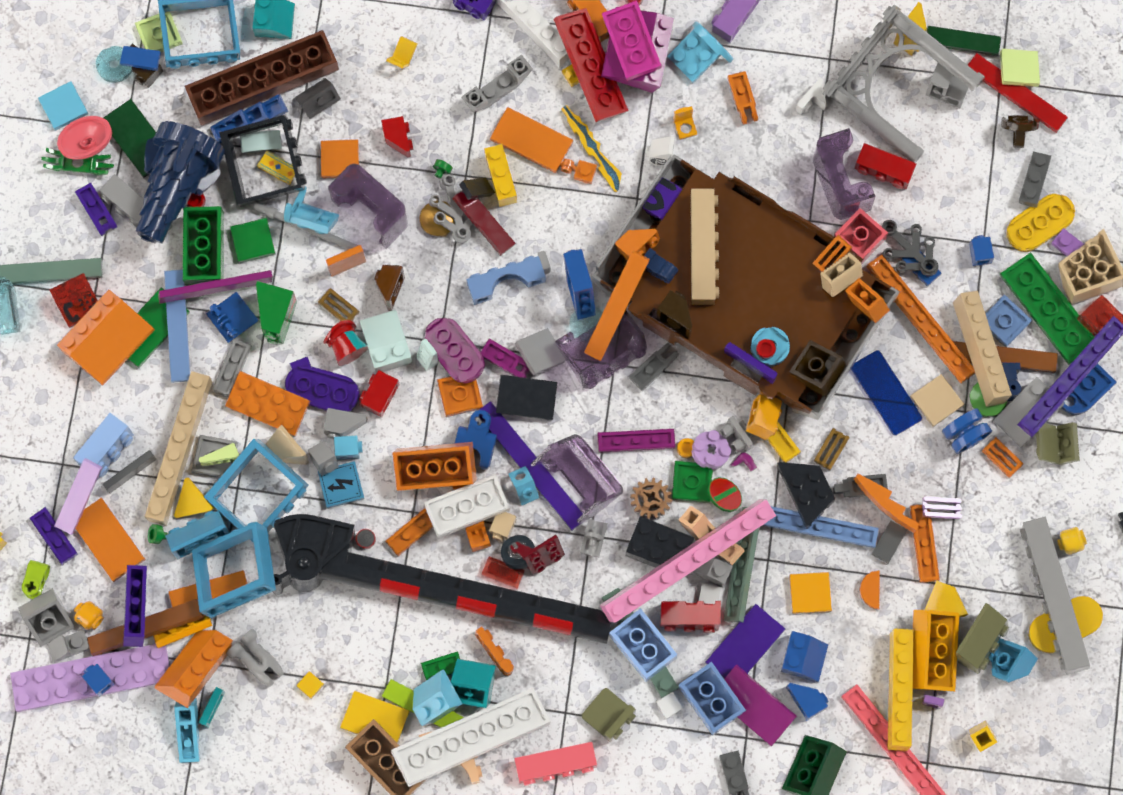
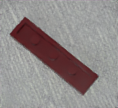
M460 191L452 198L500 256L515 246L514 240L478 198L468 200L463 191Z

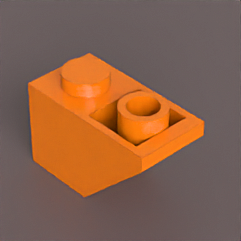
M656 229L628 230L615 242L617 251L628 260L632 251L644 256L649 248H654L658 244L660 237Z

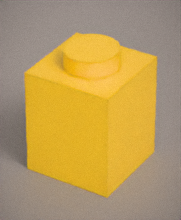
M986 720L969 729L970 737L980 752L997 743V738Z

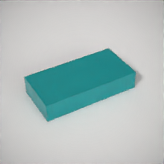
M215 687L199 720L202 726L209 728L224 697V690Z

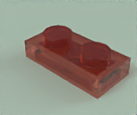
M490 556L482 571L483 576L516 589L519 588L525 573L523 569H511L503 561Z

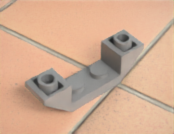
M521 54L507 64V71L481 89H478L477 86L461 96V98L472 112L489 108L516 89L533 68Z

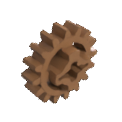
M645 478L644 484L639 481V488L633 487L632 491L635 494L630 495V498L634 499L631 502V506H636L634 512L640 511V516L647 515L649 520L651 516H654L655 520H657L658 514L665 516L664 510H670L667 504L672 503V499L668 498L672 493L666 492L668 485L662 486V480L656 483L655 478H652L651 482ZM647 487H653L652 489L645 490ZM660 491L664 496V501L659 497ZM651 496H654V497H655L654 500H652L651 502H648V497H649V498H650ZM638 497L643 500L644 504L642 507L639 504ZM652 508H658L655 511H649Z

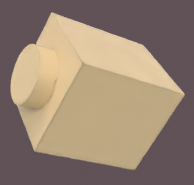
M507 512L496 515L489 530L492 538L503 542V539L507 540L516 523V516Z

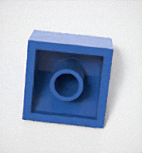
M792 631L781 672L819 682L829 644L810 635Z

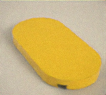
M1049 194L1039 200L1037 208L1030 206L1010 221L1007 227L1009 243L1015 249L1023 252L1037 249L1059 234L1063 228L1066 229L1071 225L1075 216L1073 202L1062 194Z
M1078 596L1071 599V603L1083 639L1094 633L1101 626L1103 612L1100 605L1094 599ZM1042 614L1031 623L1029 640L1037 650L1045 653H1054L1056 651L1053 640L1056 639L1054 632L1050 633L1047 624L1050 618L1048 614Z

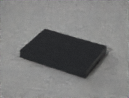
M500 375L496 413L553 420L558 382Z

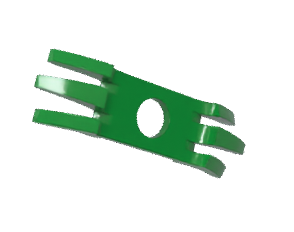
M46 148L47 153L61 158L42 157L41 159L45 162L56 164H43L44 168L55 171L63 170L107 175L109 173L108 170H95V168H114V164L96 162V160H109L111 155H95L83 159L81 167H74V159L63 156L60 151Z

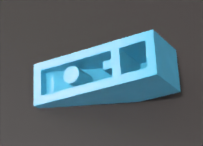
M197 698L193 700L188 708L176 702L174 710L179 763L199 762Z

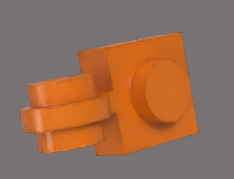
M564 159L561 161L560 167L562 172L570 174L574 171L575 180L592 184L597 169L596 164L579 160L578 165L575 166L573 160Z

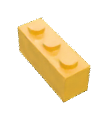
M499 144L484 148L487 166L499 207L517 203V194L503 145Z

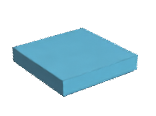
M71 81L38 97L55 131L88 115Z

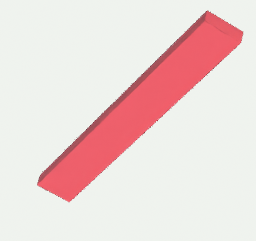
M857 684L841 696L920 795H946L910 749L908 751L888 750V722Z

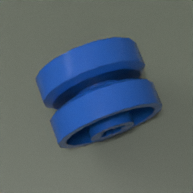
M977 408L958 417L942 430L946 439H955L951 447L956 454L974 447L992 433L988 423L978 424L983 416Z

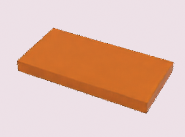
M509 107L505 110L490 137L491 141L502 144L504 148L554 173L558 171L561 161L564 160L573 144V139Z
M102 497L84 509L76 530L113 582L126 574L127 565H139L146 560Z

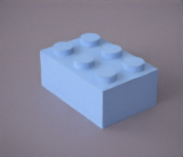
M109 413L73 458L79 466H81L86 458L103 467L98 477L99 479L100 476L103 477L108 472V466L118 460L121 450L131 444L134 434L125 423L112 413Z
M641 608L609 632L610 638L645 682L677 658V653Z

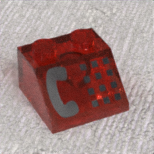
M84 273L49 289L69 328L75 326L98 301Z

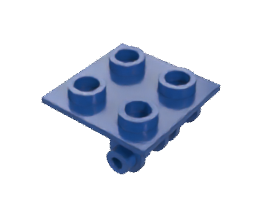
M237 292L220 304L211 305L210 311L206 313L228 343L259 321Z

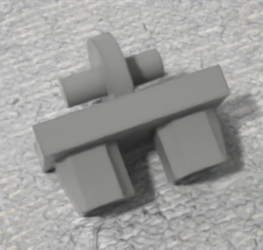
M732 416L721 428L720 433L724 438H728L731 435L735 436L737 440L731 443V448L735 453L743 450L747 452L753 445L750 438L754 435L746 431L747 425L744 420L738 423L735 417Z
M588 519L580 551L581 554L599 558L608 523Z

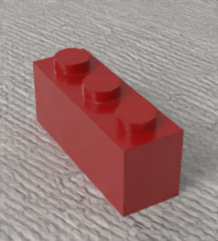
M864 143L854 169L860 174L874 176L880 182L887 181L892 183L898 189H907L917 163Z

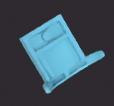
M697 21L692 24L694 29L667 56L693 83L721 55L728 62L733 61L730 53Z
M305 186L306 190L299 191L293 206L290 203L286 204L284 221L297 224L300 228L315 230L319 234H328L338 222L339 214L304 204L303 201L307 191Z

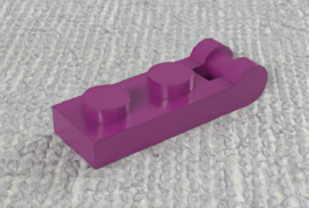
M489 338L481 350L484 359L512 376L528 378L527 375L530 370L524 359ZM519 364L523 366L521 372L516 370Z

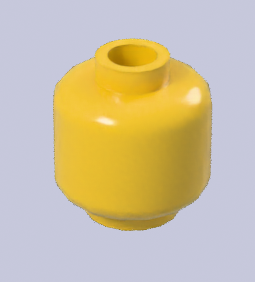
M1078 527L1061 531L1060 539H1057L1060 551L1064 550L1068 555L1083 551L1087 544L1083 529L1079 530Z

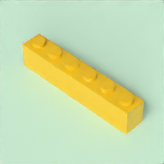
M894 628L889 638L888 750L908 751L912 747L913 630Z

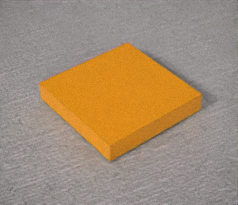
M829 572L789 575L792 614L832 611Z

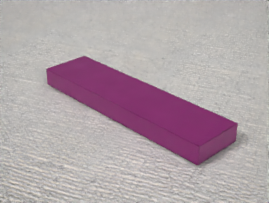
M674 429L598 432L599 453L675 449Z

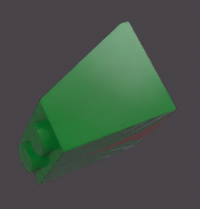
M257 281L256 290L262 332L269 343L277 345L279 342L284 344L297 304L294 291Z

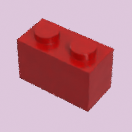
M378 370L376 374H372L368 383L370 386L367 391L364 390L359 400L361 401L362 408L383 417L400 383L398 379Z

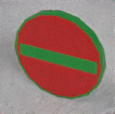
M718 477L709 483L707 488L708 496L717 508L725 512H733L741 506V492L732 481Z

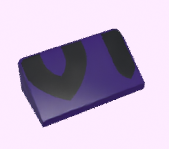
M662 177L644 203L643 209L648 215L662 220L682 189Z

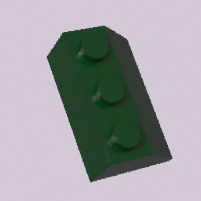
M805 735L782 789L793 795H829L847 751L833 742Z

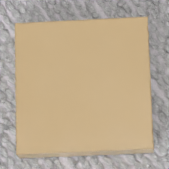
M942 374L910 396L932 427L964 406L962 400Z

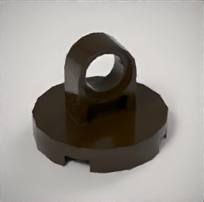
M1009 115L1008 119L1002 117L1001 127L1013 131V148H1024L1025 131L1037 130L1039 128V119L1034 117L1033 121L1028 120V116Z

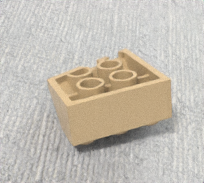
M1104 229L1058 264L1063 289L1071 305L1123 287V268Z

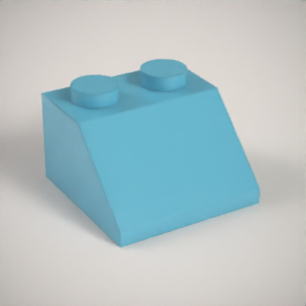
M441 670L414 689L413 711L421 726L435 723L462 705L444 670Z

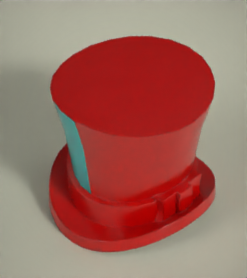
M343 320L334 325L323 341L324 344H328L329 348L332 347L339 366L355 361L368 349V346L356 335V325L351 320Z

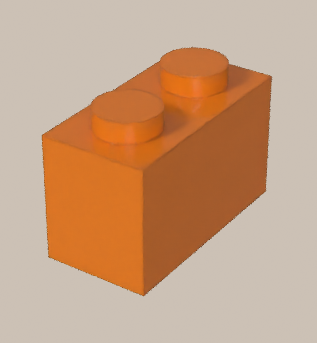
M860 278L845 290L851 302L875 323L890 311L884 299Z

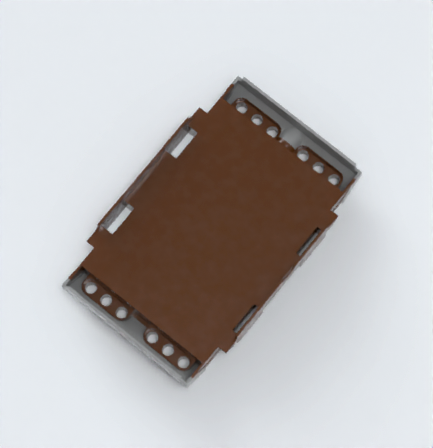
M675 154L672 157L670 156L597 264L592 281L611 297L617 284L612 278L614 276H621L625 267L622 263L628 261L617 251L615 242L628 230L656 229L660 239L658 244L651 249L657 255L677 267L678 272L670 283H666L644 271L627 306L628 310L635 317L643 321V327L675 346L676 343H679L724 371V377L756 396L757 393H760L771 399L775 397L792 408V412L818 420L885 315L875 323L851 302L845 292L847 288L834 297L822 288V271L813 262L833 241L834 236L793 211L784 209L775 200L735 176L730 178L718 172L713 179ZM663 177L675 185L682 186L683 189L661 221H656L653 219V216L645 212L643 205ZM691 189H714V195H718V207H715V213H718V225H715V232H718V243H715V250H719V261L715 262V269H719V280H715V287H719V299H715V305H691ZM839 240L819 262L820 265L840 245L841 242ZM845 246L841 248L824 269L827 270L846 249ZM851 250L848 252L851 253L860 262L863 261L861 257L854 254ZM862 269L863 276L860 279L879 294L890 309L900 291ZM670 290L674 293L675 291L684 295L685 300H687L692 323L689 340L656 319L657 309ZM863 318L866 323L859 324L856 319ZM776 327L788 336L790 348L787 358L782 363L769 367L777 372V378L772 384L725 354L726 345L731 342L753 357L751 342L755 333L762 328ZM852 333L856 336V339L850 340L846 335ZM810 340L841 355L847 365L827 397L811 390L789 372ZM812 395L816 398V401L809 402L806 397Z

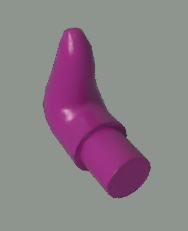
M745 452L739 454L731 464L732 467H735L744 462L750 471L757 468L753 458Z

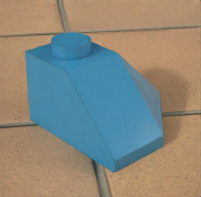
M1000 638L997 651L989 656L993 668L991 669L992 676L1008 683L1028 676L1038 658L1028 648Z

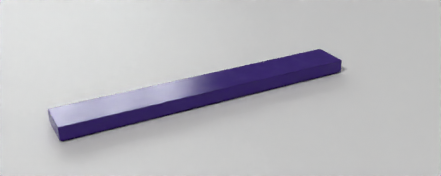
M1114 316L1108 321L1017 424L1030 437H1033L1123 335V323Z
M490 401L480 410L488 412L491 416L489 431L497 434L496 440L519 468L526 466L537 490L569 529L573 531L586 521V516L502 414L496 413V407ZM482 414L478 417L482 423L485 422L486 419L483 418Z

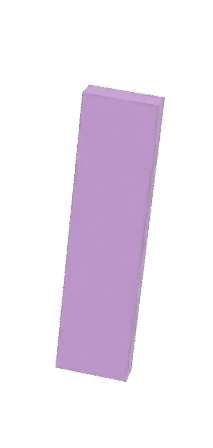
M86 458L83 460L55 523V527L70 535L74 533L103 467Z

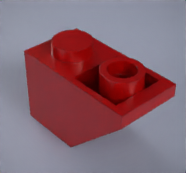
M403 116L381 120L386 144L407 158L411 157L410 151L414 149L412 139L407 137V133H410L409 123L404 122Z

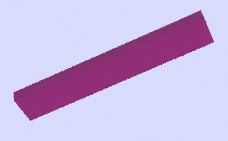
M268 270L162 290L158 294L159 304L256 286L257 281L266 284L272 283V271Z

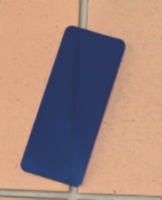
M879 350L854 363L851 368L852 372L894 436L921 422L922 416Z

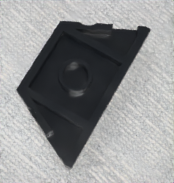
M778 462L777 468L805 528L808 529L824 513V510L835 502L834 494L820 466Z

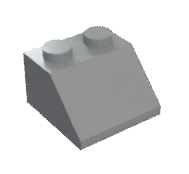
M53 588L18 607L23 621L40 647L75 628Z

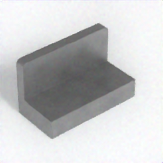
M326 78L295 97L309 119L341 100L333 84Z

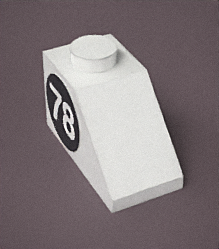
M674 136L651 141V146H647L646 150L649 164L665 165L669 157L673 156Z

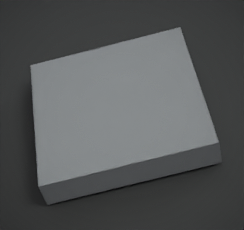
M548 328L515 342L518 351L533 376L566 361Z
M200 435L191 472L220 478L233 462L202 466L199 458L232 443L237 448L238 442Z

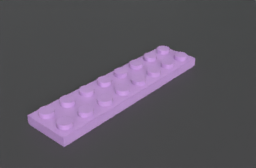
M156 644L12 672L10 675L16 711L21 712L98 696L82 677L85 674V669L92 664L94 666L98 664L115 683L103 695L156 685L170 667L167 645L157 648Z

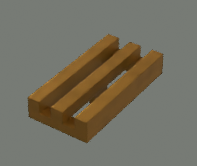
M331 288L318 301V304L340 321H353L355 316L359 314L358 309ZM331 294L332 296H334L337 300H339L342 304L349 308L352 311V313L350 314L349 312H347L344 308H342L339 304L332 300L329 297V295ZM327 300L330 304H332L335 308H337L348 318L345 319L324 301Z
M832 428L814 462L831 470L850 437ZM833 435H836L837 437L823 461L819 460ZM840 438L843 439L830 464H826Z

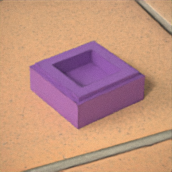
M924 695L922 705L940 709L944 705V699Z

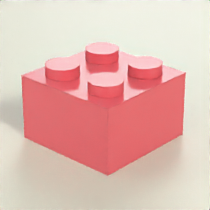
M859 208L834 234V237L839 234L853 247L851 251L863 259L861 262L863 264L886 240L888 232Z

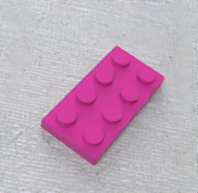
M637 0L602 13L627 81L662 68Z

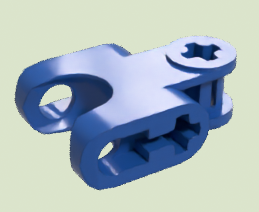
M478 410L471 415L468 427L459 426L455 443L473 442V448L480 454V467L488 470L497 434L488 433L491 424L490 414L484 410ZM482 414L483 418L486 420L484 423H481V425H479V421L476 420V417H480Z

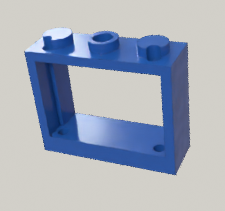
M573 249L563 253L566 281L577 320L596 316L593 286L582 249Z

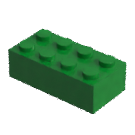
M185 207L183 209V282L185 286L224 279V212L222 207Z

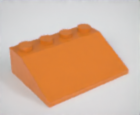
M108 290L57 346L67 357L103 386L155 329L116 294Z

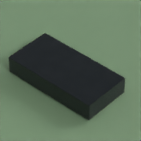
M486 177L463 180L459 184L468 200L490 197L495 193Z

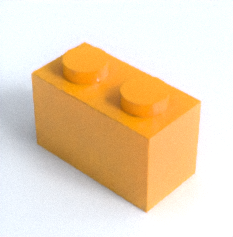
M759 394L753 400L746 431L764 440H767L771 435H775L778 430L777 421L782 414V409H780L782 401L775 397L771 399Z

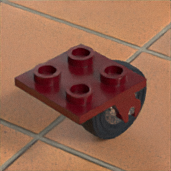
M556 534L536 547L530 538L524 535H515L508 538L501 547L502 560L509 568L520 570L527 567L532 576L542 572L550 564L558 562L565 555Z

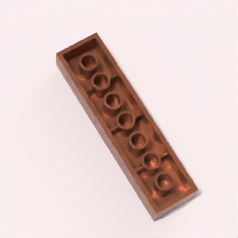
M321 30L185 85V89L202 126L237 112L240 109L247 108L338 71L339 67L324 31Z

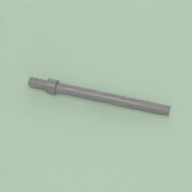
M255 203L254 210L266 214L268 218H276L285 222L284 214L278 212V209ZM285 222L347 249L358 246L331 233L319 234L315 230L300 228L297 224Z

